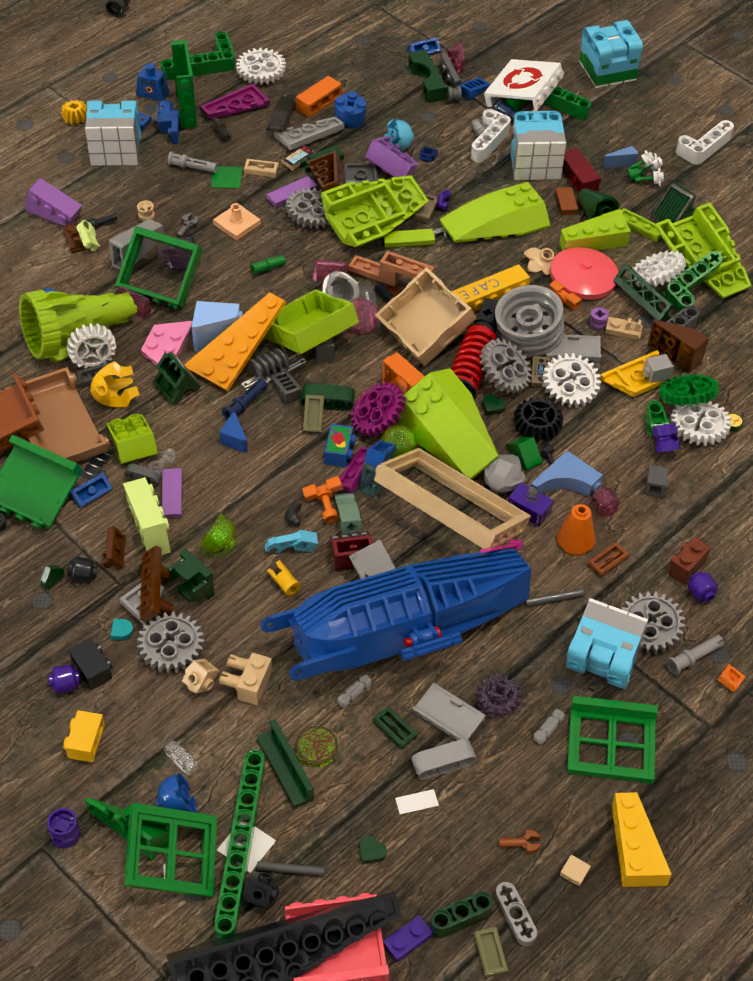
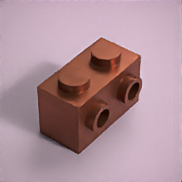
M693 537L690 542L686 541L680 550L681 552L679 554L675 553L669 562L671 567L668 575L685 585L690 577L707 561L711 547L696 537Z

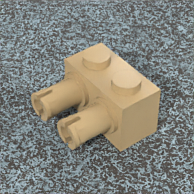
M252 653L250 658L244 659L231 654L227 661V667L241 670L243 674L237 676L223 671L219 684L235 688L238 700L258 706L272 674V658Z

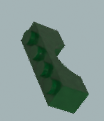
M427 50L410 52L408 66L412 74L427 78L423 81V95L427 103L445 100L447 85L443 83L442 76L438 73L437 66L433 64L431 55L428 54Z

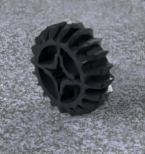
M530 397L528 401L524 400L522 404L517 406V409L514 411L513 422L515 430H518L519 435L524 434V437H534L538 442L541 439L547 442L548 438L553 439L555 435H558L563 426L564 418L561 409H558V404L553 405L552 400L547 402L545 398L539 400L537 397L536 400H533Z

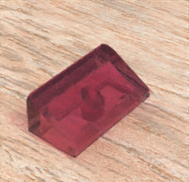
M313 260V281L324 282L326 276L334 271L348 274V262Z
M120 286L118 294L129 292L134 304L137 305L135 316L144 319L151 312L150 299Z

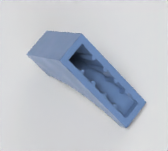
M566 451L531 483V487L541 494L552 490L566 489L590 497L594 492L597 493L601 489L603 475L569 451Z

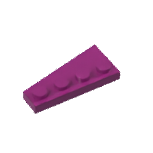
M250 84L201 105L200 111L208 119L268 106L270 105V100L254 84Z

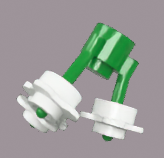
M645 150V153L641 155L643 160L627 168L631 181L635 180L636 182L654 180V184H659V187H661V182H664L665 178L660 169L663 165L662 159L657 157L655 153H648ZM647 168L653 170V176L640 177L643 175L642 170Z

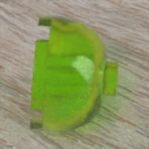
M392 425L381 436L382 441L397 446L391 456L392 459L417 449L416 435L405 425Z
M220 514L200 546L206 551L216 554L222 553L226 548L231 550L236 542L234 538L236 533L235 525L229 518Z

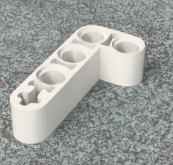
M487 109L483 112L482 125L486 129L472 144V161L477 163L483 162L508 136L511 122L509 116L492 109Z
M728 120L721 121L699 140L686 135L680 136L676 154L692 164H701L731 139L734 124Z

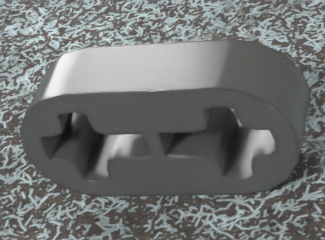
M129 464L124 472L125 477L130 481L145 477L148 484H152L153 488L161 480V475L157 471L136 464Z

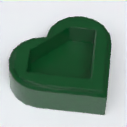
M492 394L484 396L483 406L486 415L504 412L506 402Z
M58 565L46 566L40 581L41 585L46 589H51L56 582L63 578L64 569Z
M365 836L361 839L360 852L362 864L380 862L386 858L387 849L384 844L377 843L376 839L372 836Z

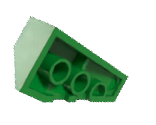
M87 797L85 799L87 810L127 840L129 818L124 817L125 809ZM142 821L140 845L165 848L167 846L168 826L166 824ZM141 851L152 860H154L160 854L154 852Z

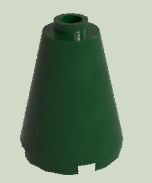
M584 188L578 193L577 200L589 219L620 209L619 202L612 196L589 188Z

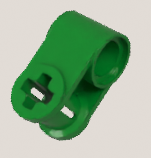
M655 400L650 401L647 405L644 419L648 435L653 436V426L669 424L663 404Z

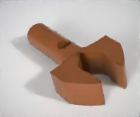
M525 830V835L522 838H499L498 845L499 847H523L526 850V855L535 854L541 848V844H531L529 841H540L541 836L533 830Z

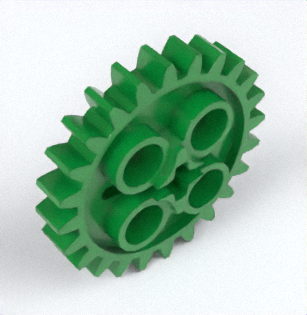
M696 373L691 376L690 374L686 376L679 375V377L673 376V379H668L667 382L663 381L659 388V396L663 402H668V404L674 403V406L681 405L682 407L685 405L691 407L692 404L698 406L699 403L706 404V401H712V398H716V395H719L718 380L710 378L709 375L704 377V374L697 375Z

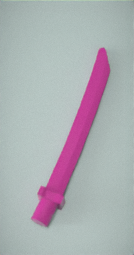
M521 539L509 540V544L480 549V553L507 548L521 550L523 542Z

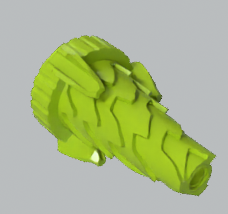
M44 290L23 293L19 300L20 323L31 354L36 359H50L54 363L69 357L66 348L67 340L71 337V332L76 333V327L81 329L83 324L87 327L90 323L93 326L98 323L100 327L104 325L109 329V326L129 321L137 313V305L134 304L129 292L117 295L107 293L89 296L70 295L57 291L46 293Z

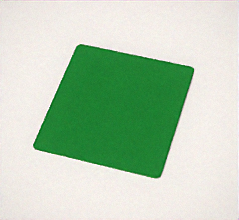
M218 166L217 172L212 173L211 187L240 188L242 167Z

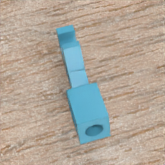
M298 530L293 534L272 537L264 545L265 552H270L271 549L275 548L276 553L279 554L288 547H293L296 551L313 552L318 545L317 533Z

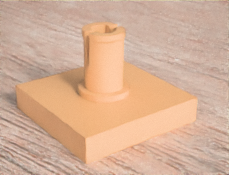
M234 203L230 209L213 219V224L237 241L259 226L261 220L238 203Z

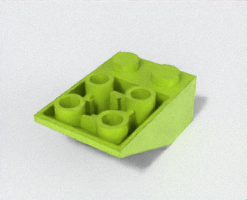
M132 414L129 418L114 419L110 423H106L121 464L158 454L154 434L142 414Z

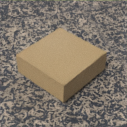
M571 855L561 870L560 876L580 887L591 866Z

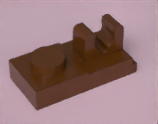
M79 223L62 226L71 253L88 250L84 247L76 228Z
M115 526L107 528V550L102 552V556L106 560L101 561V564L106 568L115 565L121 569L124 568L126 535Z

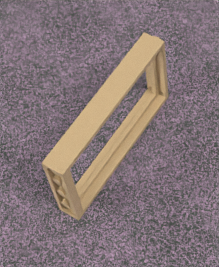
M420 448L380 463L375 470L374 481L483 549L499 546L523 533L531 515ZM414 466L505 523L490 530L402 476L399 472Z

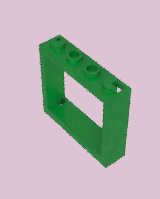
M135 226L115 285L121 288L120 291L123 293L129 292L130 294L133 292L142 299L149 297L152 298L151 301L158 304L165 302L168 303V307L177 309V307L184 308L204 249L197 244ZM144 238L192 253L177 299L128 285Z

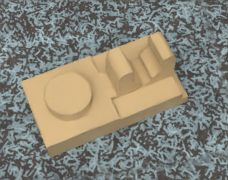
M608 317L605 334L640 340L643 326L641 325L642 321L632 322V318H628L627 321L625 319Z

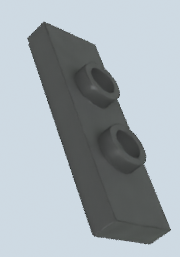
M441 53V72L445 75L446 82L455 88L461 84V80L447 53Z

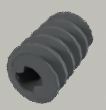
M283 346L280 349L276 348L274 351H269L267 354H262L261 357L257 356L254 360L249 359L251 372L254 376L258 375L260 379H263V373L267 377L270 376L269 370L273 374H276V368L282 371V365L286 369L289 368L288 355Z

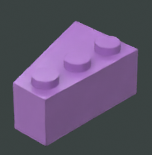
M389 136L373 139L365 155L372 164L380 166L383 172L394 177L413 176L418 163L407 153L403 154L399 150V145L395 144L394 146L390 142L391 138Z
M40 178L28 190L25 211L66 226L72 224L80 216L82 205Z

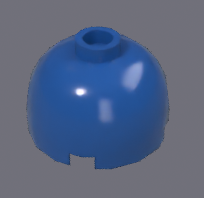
M181 773L169 776L159 785L158 799H156L158 807L196 812L197 808L194 796L190 798L188 792L191 788Z

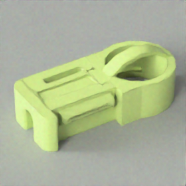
M82 220L76 227L85 248H90L91 251L95 252L100 247L95 237V229L90 222Z

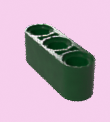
M309 383L303 386L301 404L304 407L306 395L324 396V409L349 411L354 406L355 390L349 386Z
M481 891L436 910L431 916L430 928L434 932L433 936L445 938L487 919L492 911V896L487 892ZM484 903L487 908H479L477 904ZM463 912L467 916L461 918L458 917L456 913ZM443 921L446 926L439 927L435 923Z

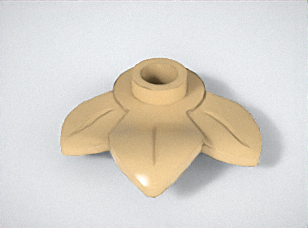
M534 247L524 252V255L530 260L527 266L529 272L538 273L542 271L546 276L550 274L551 263L555 257L551 249L544 248L540 250Z

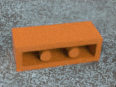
M330 76L325 77L296 96V110L309 118L342 95V84Z

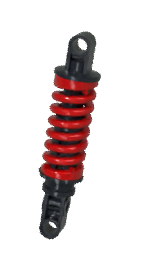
M484 299L478 318L465 331L464 339L461 342L451 368L470 391L474 400L485 372L481 370L484 365L480 364V361H482L479 357L482 354L481 350L488 342L498 338L495 308L499 301L497 299Z

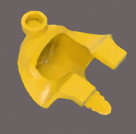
M114 361L103 367L91 381L90 392L93 398L107 406L128 407L130 400L139 395L137 386L125 389L120 396L117 392L133 383L132 378H124L133 375L132 366L123 367ZM117 375L120 378L114 379L112 376Z

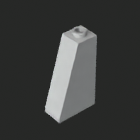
M151 219L136 225L164 234L163 225ZM135 227L108 241L112 266L121 270ZM144 238L135 264L159 242Z

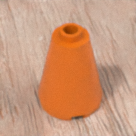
M575 505L557 532V544L567 554L580 556L594 548L596 537L592 513L586 505Z

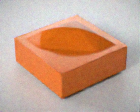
M728 664L717 680L734 693L745 676Z

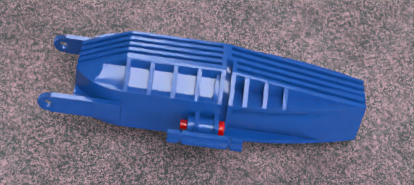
M516 549L469 553L407 565L319 592L307 598L297 608L262 620L260 627L266 633L291 627L294 631V646L304 662L292 666L291 670H289V675L294 681L303 680L328 671H343L397 654H401L402 660L406 661L462 643L463 639L460 633L486 623L528 599L531 567L528 566L523 557H520L521 554L517 553Z

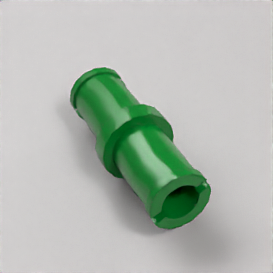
M284 255L265 258L264 261L252 263L250 265L253 274L266 270L269 272L273 268L286 265Z

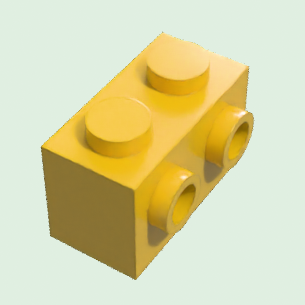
M77 710L75 718H72L70 722L69 737L66 736L63 745L69 759L87 762L94 761L105 727L103 714Z

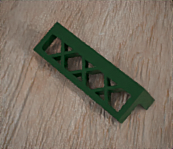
M624 264L613 281L657 320L667 322L672 318L668 313L674 305L628 264ZM626 271L630 272V280L623 276ZM635 282H641L642 290L635 285ZM651 291L653 293L654 301L647 296L646 292ZM658 302H664L667 305L664 310L658 305Z
M276 719L270 721V730L258 735L257 741L293 808L296 809L314 801V788Z

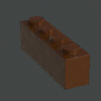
M337 150L307 161L308 166L324 191L345 184L344 165Z

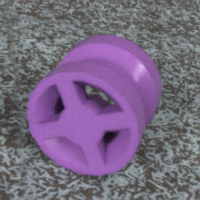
M600 307L594 308L591 312L590 326L597 330L604 329L607 325L608 311Z

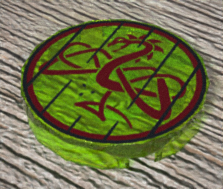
M311 726L300 732L296 739L295 750L298 758L304 764L321 767L334 760L338 751V740L330 729L324 726Z

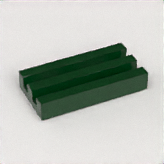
M389 706L373 718V723L401 750L405 748L406 744L409 745L412 739L415 740L417 738V733ZM388 714L409 736H406L398 728V726L394 724L392 721H390L385 715Z

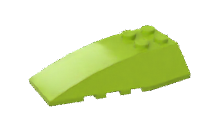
M412 175L392 177L390 180H384L383 178L369 182V180L362 181L361 183L349 182L321 193L326 219L342 243L353 247H358L384 237L429 202Z
M529 182L489 192L459 207L439 220L455 243L477 241V238L487 240L492 239V236L507 238L508 235L515 234L517 237L550 228L545 202Z
M710 202L697 207L690 217L672 223L670 219H666L654 225L671 251L674 250V252L679 251V254L682 253L688 267H691L712 251L721 253L723 260L719 270L703 282L722 299L752 286L745 268L740 263L741 258L734 248L735 243L730 238L729 228Z
M450 368L427 374L403 395L406 398L404 400L406 405L402 407L405 411L399 414L402 418L397 419L402 427L407 428L408 435L415 443L422 446L451 468L472 480L499 457L472 394Z

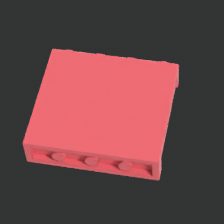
M363 893L358 895V897L351 898L340 896L335 900L329 901L318 899L307 904L295 902L285 906V916L288 919L374 897L377 894ZM381 928L371 931L363 936L364 938L351 943L343 948L344 950L326 958L324 962L294 978L293 981H389L388 965H386Z

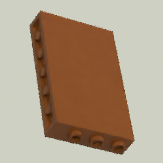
M16 373L13 376L17 384L0 392V452L13 446L9 442L12 435L26 440L44 431L38 417L41 413L36 404L32 405L31 402L34 399L30 391L26 392L25 390L28 386L23 378L19 379Z

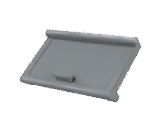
M564 335L561 343L553 351L546 353V356L551 357V360L552 358L557 360L558 355L564 358L565 353L569 357L574 353L575 358L581 355V360L588 358L589 361L600 362L602 357L600 336Z
M377 540L375 543L349 556L361 579L396 569L381 540Z
M433 683L417 705L412 707V711L455 740L470 739L486 717L485 714L436 683Z

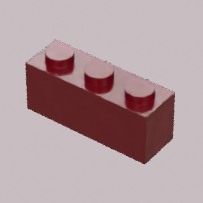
M578 148L565 151L562 171L577 191L580 192L584 188L598 191L601 182L600 175L595 172L592 165L585 159V156Z

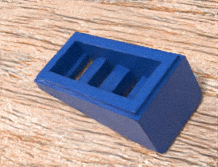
M479 77L464 82L459 86H461L462 96L472 100L487 90L491 84Z
M379 440L367 449L365 463L377 467L380 463L389 460L397 446Z

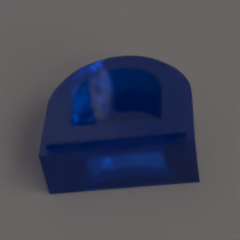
M423 146L420 150V159L424 162H432L438 155V150L431 147Z

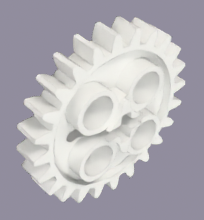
M253 48L252 52L248 50V53L243 52V56H239L236 63L239 77L243 78V81L248 80V83L253 81L255 85L258 82L262 85L263 82L269 84V81L274 83V79L280 80L279 76L283 77L286 69L285 58H282V55H278V52L273 53V49L268 51L267 48L265 50Z
M667 250L664 253L653 254L652 257L647 256L646 260H640L641 263H636V267H632V269L649 284L657 287L658 284L663 285L666 281L670 282L671 278L676 279V275H681V271H684V267H686V261L682 253L679 254V251L674 252L672 250L668 252ZM640 281L635 282L637 287L642 286Z
M565 353L564 358L558 355L557 360L552 358L551 363H547L543 371L542 386L546 387L545 393L550 392L549 398H556L554 403L561 401L562 407L567 403L569 408H571L572 404L578 408L579 404L584 407L586 402L591 403L592 399L596 398L600 390L601 381L599 379L601 375L597 374L598 368L592 369L594 363H587L588 358L583 361L581 360V355L575 358L574 353H572L571 357Z
M712 401L706 404L699 403L698 406L692 404L691 407L688 405L683 407L677 405L676 409L672 410L670 422L676 423L677 437L683 436V441L689 439L690 444L695 441L697 445L700 442H703L705 446H707V442L714 445L715 440L720 443L721 438L725 439L726 435H729L732 423L730 422L731 417L728 416L729 412H724V407L718 408V403L712 405Z

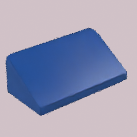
M437 37L410 43L407 47L409 52L427 50L429 55L442 52Z
M101 473L71 490L69 495L81 508L113 488L104 473Z

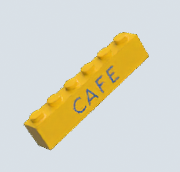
M518 264L451 292L460 297L475 312L481 310L485 298L500 300L508 291L516 287L529 285L530 276Z

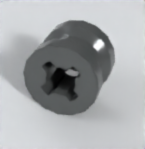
M448 86V102L453 100L461 102V86L455 88Z

